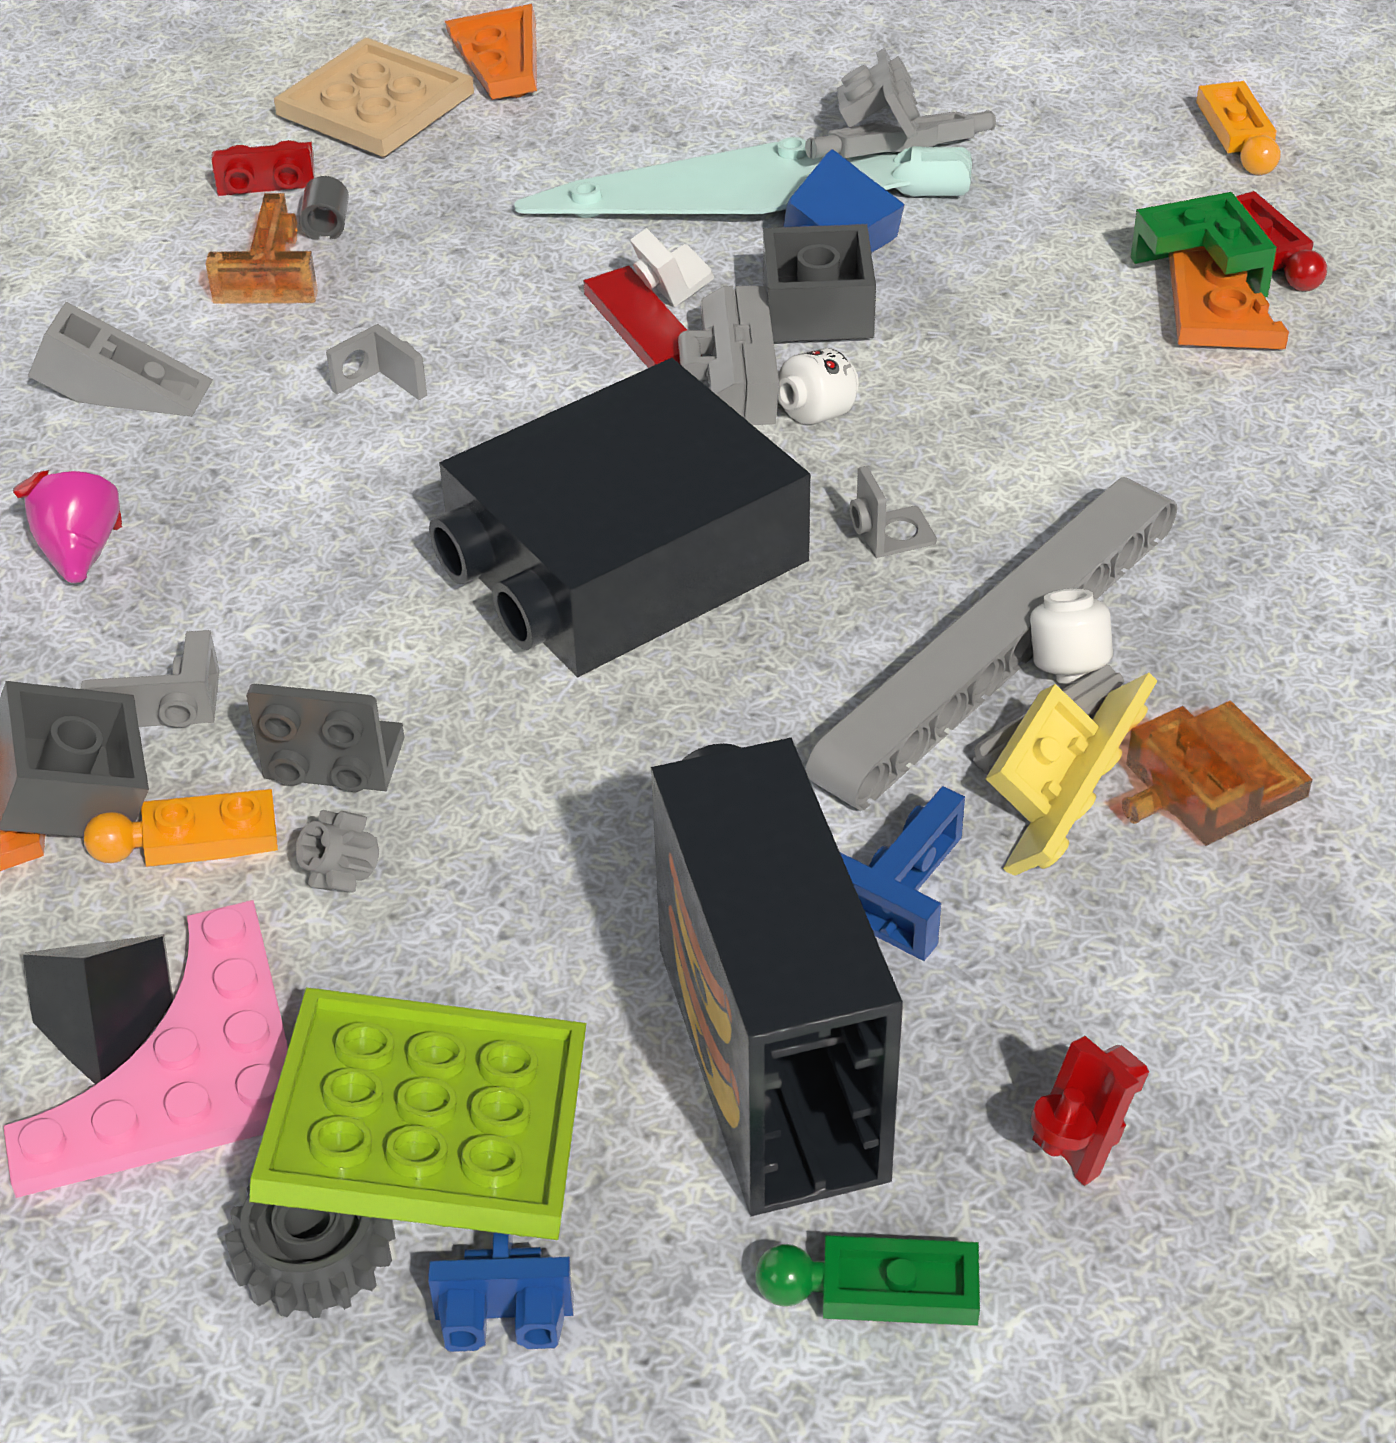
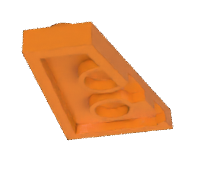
M532 4L445 21L448 35L492 100L503 97L519 98L528 92L537 91L536 17Z
M1204 246L1169 252L1178 345L1286 350L1289 331L1282 321L1274 322L1268 314L1270 304L1262 293L1254 294L1247 284V271L1225 275Z

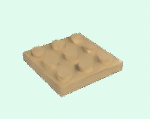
M365 37L276 96L274 103L276 115L385 157L474 93L473 77Z

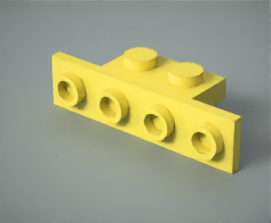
M1150 673L1109 692L1093 720L1056 684L1039 692L985 778L1030 821L1029 826L1003 867L1007 873L1016 876L1037 866L1041 869L1048 868L1065 853L1069 846V840L1066 838L1074 822L1081 818L1096 800V794L1093 792L1101 776L1109 772L1122 756V750L1119 748L1126 734L1142 721L1148 711V707L1144 703L1157 683V680Z

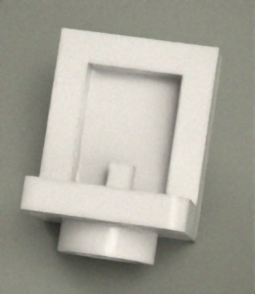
M647 228L630 239L639 259L633 264L637 274L649 289L652 290L656 287L674 307L714 279L711 268L687 244L680 246L670 253Z

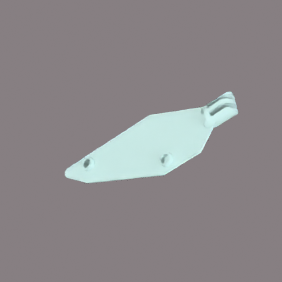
M790 137L779 142L576 180L519 199L515 202L514 206L518 213L576 214L582 218H592L600 214H764L785 210L790 197L823 157L809 158L805 150L806 140ZM912 146L900 153L881 152L845 158L885 190L897 188L903 194L910 195L911 197L963 196L969 191L971 183L972 157L965 147Z

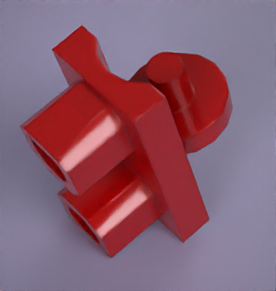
M1086 1036L1071 1042L1051 1093L1038 1099L1032 1110L1030 1124L1035 1132L1032 1140L1048 1155L1065 1158L1072 1167L1075 1178L1086 1186L1101 1174L1111 1148L1119 1143L1126 1127L1124 1118L1136 1093L1142 1090L1149 1074L1147 1065L1123 1045H1115L1103 1051Z

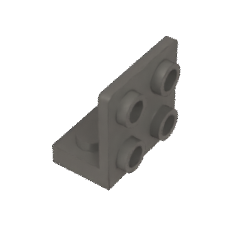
M265 684L250 685L246 698L264 779L276 780L285 785L308 783L337 786L350 792H358L363 789L387 792L405 736L403 723L380 721L377 701L374 696Z

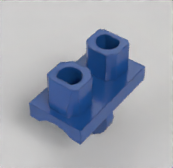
M494 1232L493 1249H466L464 1260L429 1262L428 1282L435 1320H440L445 1349L449 1352L477 1351L479 1348L486 1346L488 1318H515L517 1345L523 1346L526 1349H555L558 1346L564 1316H573L574 1309L570 1257L542 1258L541 1247L513 1248V1236L511 1234Z

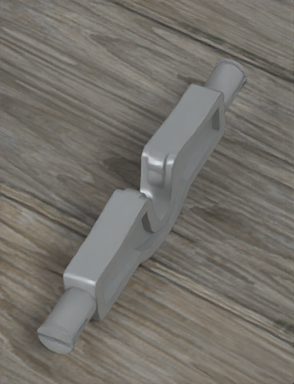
M990 110L972 114L948 112L919 116L914 119L917 135L910 139L907 138L902 127L874 122L850 128L830 130L829 136L810 137L806 140L805 150L809 158L816 159L824 157L831 149L835 150L842 157L850 158L881 152H902L912 146L932 147L938 143L974 138V133L994 130L996 117Z

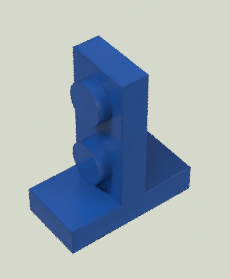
M944 786L937 791L925 806L917 805L911 811L899 837L890 847L886 845L880 847L873 856L869 866L840 852L875 937L922 961L928 958L939 943L942 903L918 890L962 838L965 796Z

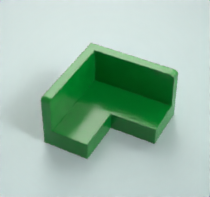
M1232 191L1136 209L1131 249V260L1134 264L1169 258V252L1204 246L1225 275L1247 271L1246 282L1254 294L1262 293L1264 297H1268L1277 247Z

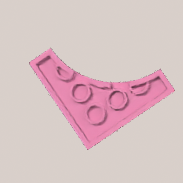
M254 900L187 916L189 930L188 958L178 992L163 1020L130 1059L95 1086L60 1106L36 1116L4 1125L10 1180L16 1198L263 1135L288 1051V1045Z

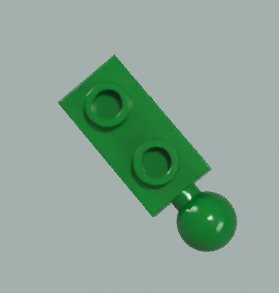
M825 1235V1261H813L809 1254L798 1246L779 1244L763 1253L755 1270L756 1285L760 1293L766 1300L775 1305L783 1307L794 1306L803 1302L812 1292L824 1293L823 1319L978 1326L979 1242Z

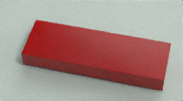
M630 265L583 280L584 295L648 368L669 358L675 359L680 364L678 337L687 329L656 294L645 285Z

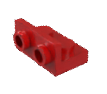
M286 140L275 145L257 147L235 145L224 150H215L211 154L218 196L305 188L307 183L315 178L312 141L298 143Z

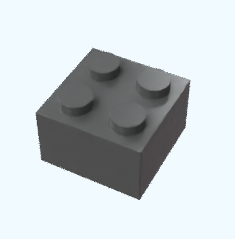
M867 224L763 228V286H766L774 342L874 338L876 280Z
M5 681L0 696V830L83 837L88 822L95 816L103 813H120L128 817L132 822H136L149 791L134 695Z

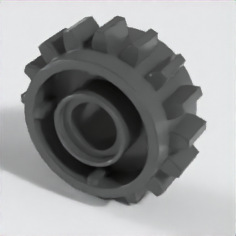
M250 1185L246 1188L248 1197L244 1205L232 1207L230 1212L234 1231L225 1234V1241L236 1282L239 1286L249 1285L253 1303L257 1306H261L269 1300L276 1303L280 1316L288 1317L293 1310L309 1311L312 1318H319L323 1309L340 1305L344 1310L351 1307V1297L356 1295L361 1289L373 1291L377 1286L374 1274L376 1267H387L392 1262L389 1241L396 1239L393 1220L249 1202ZM320 1234L311 1239H303L308 1235Z

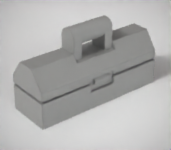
M722 286L702 298V330H687L679 335L680 365L698 380H707L708 388L752 425L776 424L779 377L766 286H735V289H733V286ZM701 354H712V356H701Z

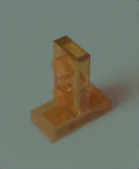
M264 193L250 251L208 252L205 264L213 304L316 302L318 289L312 251H290L289 244H296L297 220L294 213H288L285 193Z

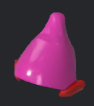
M49 470L35 472L28 479L17 484L13 488V493L17 498H24L30 531L58 573L70 583L83 582L87 578L88 571L100 556L112 529L118 530L123 527L118 489L113 483L100 475L87 472L70 471L48 475Z

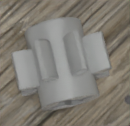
M321 810L319 821H312L302 829L296 843V857L298 865L305 870L312 871L309 877V886L330 891L337 889L353 893L356 891V880H364L373 873L379 858V846L377 837L363 831L367 817L342 810L339 813Z

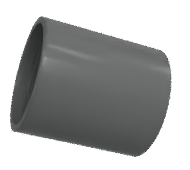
M318 176L310 180L305 187L299 224L304 234L313 240L319 239L320 236H330V239H336L344 230L349 193L346 186L338 179L330 176ZM319 207L327 208L329 210H322Z

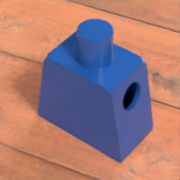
M831 149L790 197L787 203L784 227L867 224L872 253L898 236L905 204L835 150Z

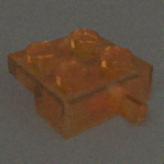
M1231 700L1195 717L1184 706H1180L1131 729L1126 765L1148 789L1131 797L1124 798L1122 800V810L1126 818H1130V822L1133 824L1139 823L1142 819L1161 810L1169 811L1207 846L1309 797L1313 779Z

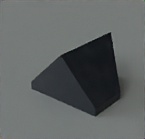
M164 934L30 951L23 954L33 1023L95 1085L130 1059L173 1002Z

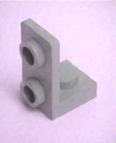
M211 630L186 631L183 657H174L173 675L89 679L81 682L80 689L134 695L139 727L166 725L186 727L191 724L214 723L220 670Z

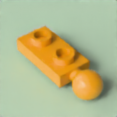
M1245 81L1198 86L1196 103L1226 152H1241L1240 157L1243 167L1254 175H1265L1273 171L1278 165L1281 155L1280 148L1275 141L1277 130Z
M272 789L144 801L141 807L142 821L132 822L128 817L120 813H103L95 816L88 822L83 836L84 845L88 853L94 859L103 863L120 862L126 859L133 852L134 848L143 847L146 867L226 859L278 850Z

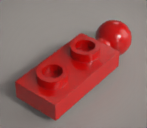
M1256 191L1236 196L1277 247L1273 271L1285 267L1287 282L1298 291L1307 292L1318 288L1327 276V264L1321 254L1312 250L1314 241Z

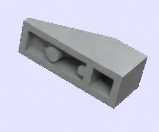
M68 302L64 303L46 330L28 374V377L76 402L189 417L193 416L213 379Z

